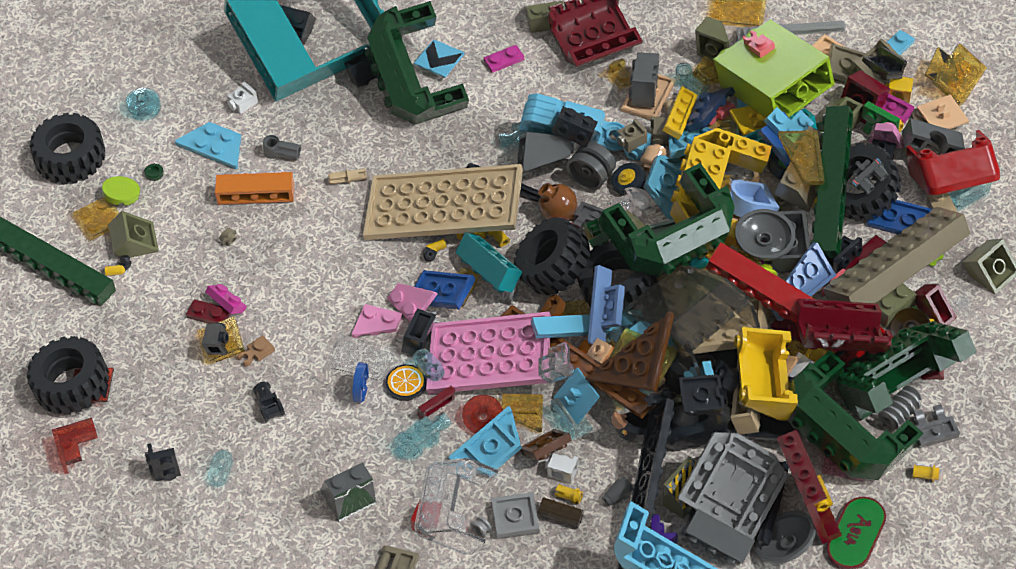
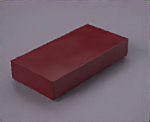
M449 386L418 407V417L424 420L453 401L456 390Z

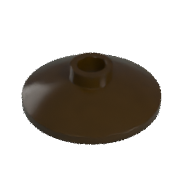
M905 308L899 311L892 320V336L897 335L901 329L910 328L911 325L918 326L931 321L922 310Z

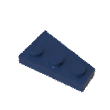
M733 86L710 93L704 92L698 97L686 124L688 132L707 127L717 115L716 110L719 107H724L727 103L725 99L728 96L732 97L736 93Z

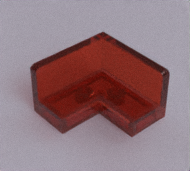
M92 417L52 429L65 475L69 474L67 465L83 461L78 444L98 438Z

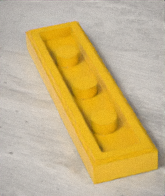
M681 86L662 131L678 140L680 139L698 96L697 94Z

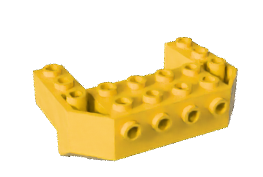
M719 128L694 137L692 143H687L684 154L686 158L682 160L679 169L682 172L681 175H678L675 183L677 190H674L671 197L673 204L670 215L677 224L699 213L698 208L679 183L684 170L701 163L720 189L727 162L762 173L768 162L772 146ZM732 219L730 232L724 243L736 252L741 253L742 250L735 239V229L738 221Z

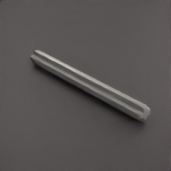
M844 21L781 25L795 35L845 31ZM759 26L738 27L736 30H738V32H739V34H740L741 28H744L745 31H746V33H747L748 28L755 29L756 27H759Z

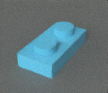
M899 30L887 43L901 55L914 43L915 38Z

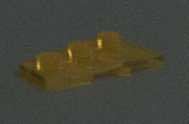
M818 130L779 131L778 137L803 185H823L824 174Z

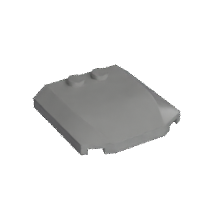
M713 432L677 499L694 509H700L754 539L785 483L788 473L783 469L775 454L742 435Z

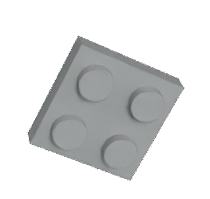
M533 492L491 498L497 539L540 533Z

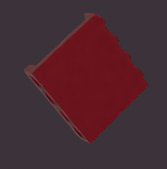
M797 430L778 437V443L822 544L841 537L842 534L830 507L821 512H818L815 507L816 503L827 499Z

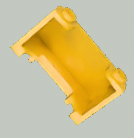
M742 327L734 339V346L737 347L741 386L739 401H742L745 407L774 419L787 421L798 404L797 394H793V391L789 390L786 365L789 351H786L785 346L787 342H791L790 331Z

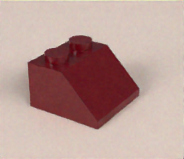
M860 70L848 76L841 98L849 97L863 104V107L869 101L882 108L886 103L891 88ZM862 118L860 122L866 124L867 121Z

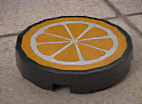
M403 364L396 366L388 373L386 388L393 398L399 401H410L423 394L426 389V377L419 367Z

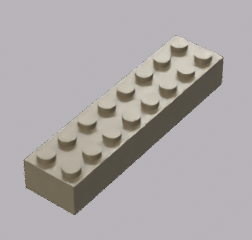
M940 207L933 208L930 213L916 220L913 225L903 229L899 235L889 239L885 245L875 249L868 257L861 259L854 267L847 269L840 277L833 279L830 284L823 288L827 300L876 303L969 236L970 231L965 215Z

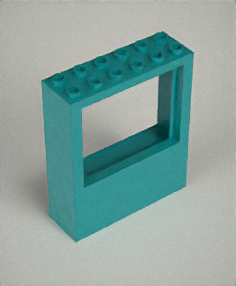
M225 0L224 2L226 17L276 102L346 70L345 62L365 53L364 48L366 44L315 67L277 0ZM354 0L370 29H372L378 15L385 12L384 9H380L378 0Z

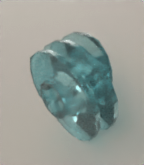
M138 88L127 95V108L136 120H150L158 115L161 110L159 95L150 88Z

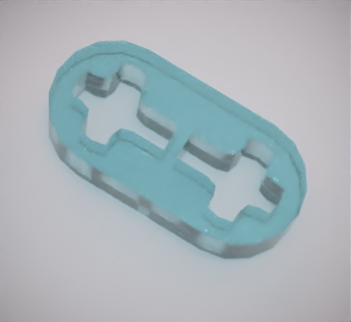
M420 349L414 353L413 360L415 365L428 379L438 381L444 376L445 370L441 362L427 349Z
M218 451L213 458L208 479L210 485L215 488L223 487L228 481L233 466V457L229 451ZM224 457H227V460H225L223 466H221L220 460H223ZM220 472L221 478L215 481L214 477H217Z

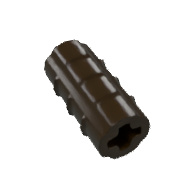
M543 497L538 509V515L579 528L584 510Z

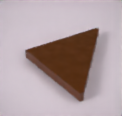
M672 312L666 313L664 318L653 323L643 331L641 336L630 341L618 354L602 363L591 375L588 374L585 380L657 392L675 314Z

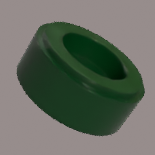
M150 164L144 170L145 177L150 181H157L164 175L163 167L160 164Z

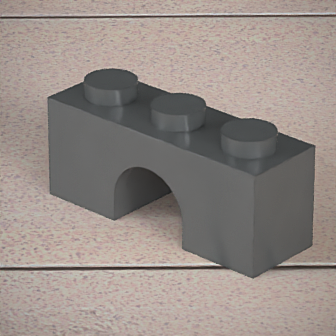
M911 118L902 130L905 148L911 146L914 150L920 152L927 144H930L937 149L938 155L965 149L963 135L958 131Z

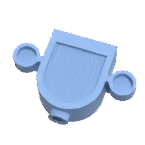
M742 179L732 181L729 191L735 206L733 214L742 217L746 213L757 209L778 211L779 206L766 184L743 181Z

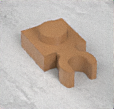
M262 335L247 345L248 351L240 352L237 357L239 360L244 357L248 358L243 362L244 366L247 367L252 364L253 359L256 358L258 361H261L273 353L275 347Z

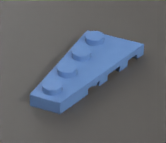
M814 242L785 281L807 295L812 296L834 278L836 274L818 243ZM771 309L777 321H782L784 319L778 314V312Z

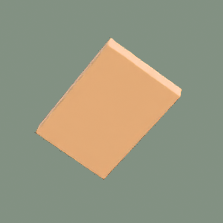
M658 74L654 108L632 106V98H629L628 94L621 112L649 120L651 117H659L664 103L667 101L676 83V79Z

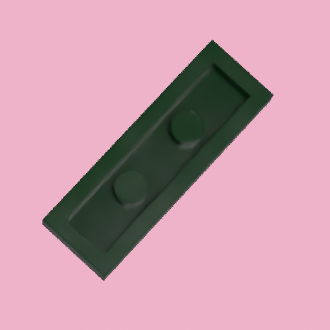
M600 217L583 224L591 247H600L609 240V237L598 223Z

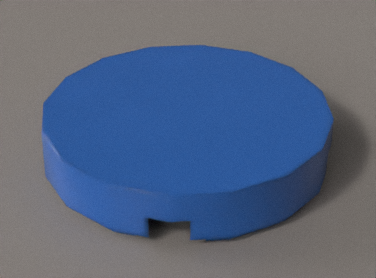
M363 362L357 363L354 373L352 397L355 403H362L365 400L368 389L366 381L369 378V367L367 363Z

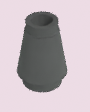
M625 477L617 478L602 496V499L610 507L612 504L630 496L633 486Z

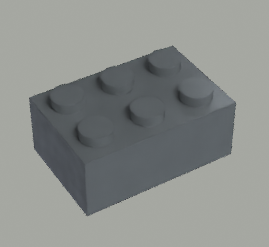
M806 210L778 211L792 223L795 230V241L792 249L786 255L775 260H769L770 266L777 273L791 272L810 247Z

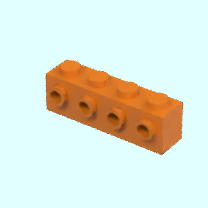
M293 172L216 175L215 196L217 205L294 202L295 183Z

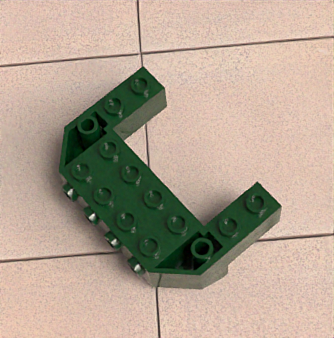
M431 1L399 11L397 6H394L378 15L367 36L366 47L364 48L367 59L370 58L372 62L370 64L373 75H377L378 89L380 92L383 91L385 96L383 98L385 107L390 109L391 114L413 124L422 123L465 109L469 103L463 83L431 94L428 86L421 88L402 40L403 35L435 26L437 16Z
M701 163L684 170L679 181L698 208L699 213L657 234H654L649 225L638 229L620 203L602 211L598 223L631 270L656 277L663 274L669 275L681 265L685 267L697 257L699 259L703 258L709 251L716 250L721 242L725 244L724 242L730 232L735 206L729 188L725 186L719 189Z
M931 321L926 324L899 330L898 334L892 337L891 346L886 353L872 354L865 351V354L859 358L851 359L840 371L836 383L846 406L859 420H863L869 415L877 414L892 405L893 401L890 394L931 369L941 372L956 362L961 363L977 353L968 330Z
M828 351L814 364L811 362L807 364L791 383L789 390L793 391V394H797L798 404L787 421L850 478L879 480L916 446L924 433L911 421L907 420L893 434L886 430L876 439L823 391L827 385L837 378L845 365L832 351Z

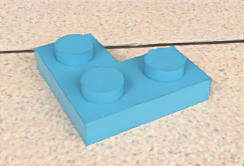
M778 107L764 120L790 148L805 134L808 126L811 127L814 124L802 110L790 120Z

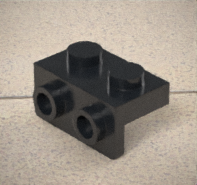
M883 46L879 47L876 56L862 58L863 63L874 73L880 75L881 79L886 81L902 78L907 64L906 60Z
M563 106L552 132L583 147H587L598 121H595L590 116H584L572 108Z
M844 235L842 237L841 252L835 258H826L836 274L843 268L845 269L853 259L861 255L863 251L862 238L857 237L853 241Z
M147 444L148 451L145 452V458L150 475H155L156 481H171L181 476L174 448L154 452L152 444Z

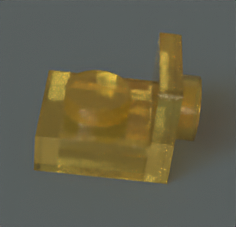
M623 58L613 61L608 65V77L620 90L631 85V73L625 67V60Z

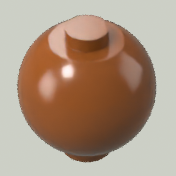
M546 183L539 189V209L547 220L557 217L565 218L569 221L574 217L577 209V197L571 188L563 184L551 185Z

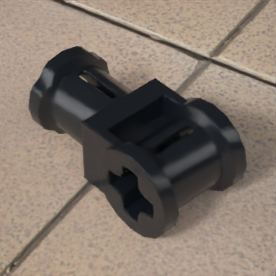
M263 381L255 385L253 392L259 398V408L265 422H269V419L278 415L284 416L285 411L275 392H271L269 382Z

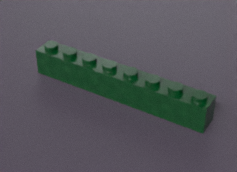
M826 106V114H823L822 117L824 131L821 132V142L823 145L822 149L819 150L821 165L817 169L819 185H816L815 189L817 203L814 204V214L816 217L815 221L812 222L814 238L811 239L810 245L817 242L826 258H835L841 252L853 125V112L850 106Z
M0 217L1 253L10 254L15 261L24 262L33 271L35 269L38 270L46 279H54L60 287H68L76 296L82 295L90 304L96 303L102 306L116 291L114 281L111 278Z

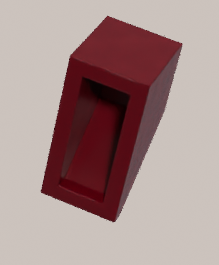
M924 284L915 291V304L917 308L926 313L930 319L949 325L957 318L939 284Z

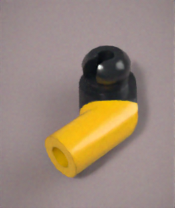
M444 239L426 246L423 253L426 261H433L438 251L447 248Z
M122 255L118 265L105 266V275H122L132 264L130 256Z

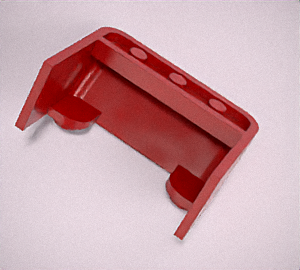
M976 130V139L972 141L971 148L937 155L930 149H923L917 153L911 146H907L908 172L927 194H943L995 182L1000 179V168L992 142L980 130Z

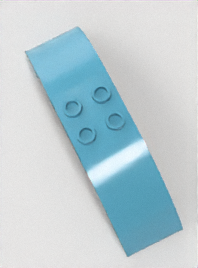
M631 501L628 503L614 544L616 558L624 569H717L646 527L645 523L649 512Z

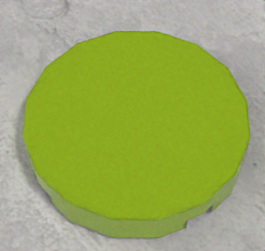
M115 176L103 182L102 196L112 204L119 205V203H124V205H130L139 199V184L128 177Z

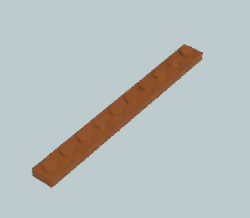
M511 305L501 316L525 313ZM561 337L550 338L549 356L572 372L579 368L586 377L588 374L591 375L601 365ZM589 381L595 388L641 419L654 407L647 406V401H644L647 395L638 389Z

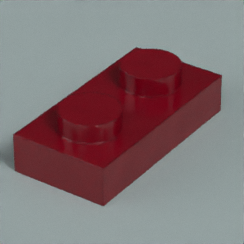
M196 299L193 300L186 313L187 318L208 324H215L216 322L225 324L230 315L222 306Z

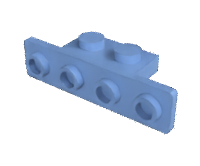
M600 265L595 266L588 332V344L593 345L596 338L605 342L606 329L621 326L625 287L622 285L611 286L612 270Z

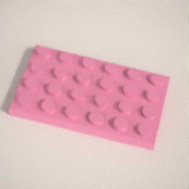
M550 312L434 323L431 332L426 387L428 394L440 393L449 386H452L456 390L455 392L548 383L550 338H536L531 320L533 317L551 316Z

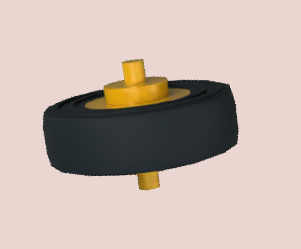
M625 163L614 171L611 183L614 190L620 195L631 196L643 188L646 176L643 169L636 163Z

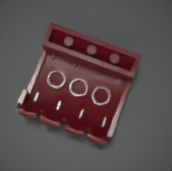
M567 0L564 2V9L562 3L549 7L550 12L547 14L552 35L569 64L578 67L643 43L636 27H629L618 6L619 0H581V3L580 0Z
M797 299V330L803 347L810 350L818 348L829 351L847 350L853 353L867 351L872 354L886 353L890 348L892 339L890 330H885V336L883 337L879 327L882 315L879 304Z

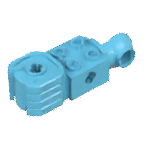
M538 93L528 95L519 127L523 133L533 132L557 135L552 132V129L564 106L598 121L590 141L603 145L610 151H618L624 148L619 146L617 140H612L609 136L613 135L617 138V131L625 126L619 122L604 121L605 113L603 110L569 101L563 102L557 98Z

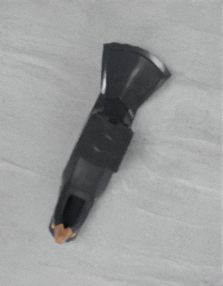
M718 375L679 378L682 403L673 406L675 414L670 421L669 428H671V434L666 441L665 447L674 451H680L684 447L691 445H706L713 432L738 434L731 420L732 405L728 404L727 392L722 388ZM614 412L611 415V423L621 439L643 444L649 412L642 419L632 412L624 414ZM760 413L759 432L742 434V436L748 440L778 441V437L797 429L788 421L777 420Z

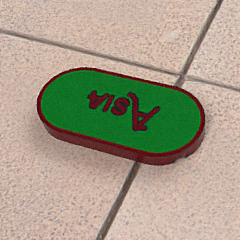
M857 497L850 500L844 507L837 522L842 536L829 541L827 545V554L830 561L837 568L858 569L868 563L886 522L885 509L877 500L870 497Z

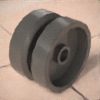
M589 141L587 147L580 145L567 162L566 167L570 177L576 183L591 190H598L616 168V161L604 146Z

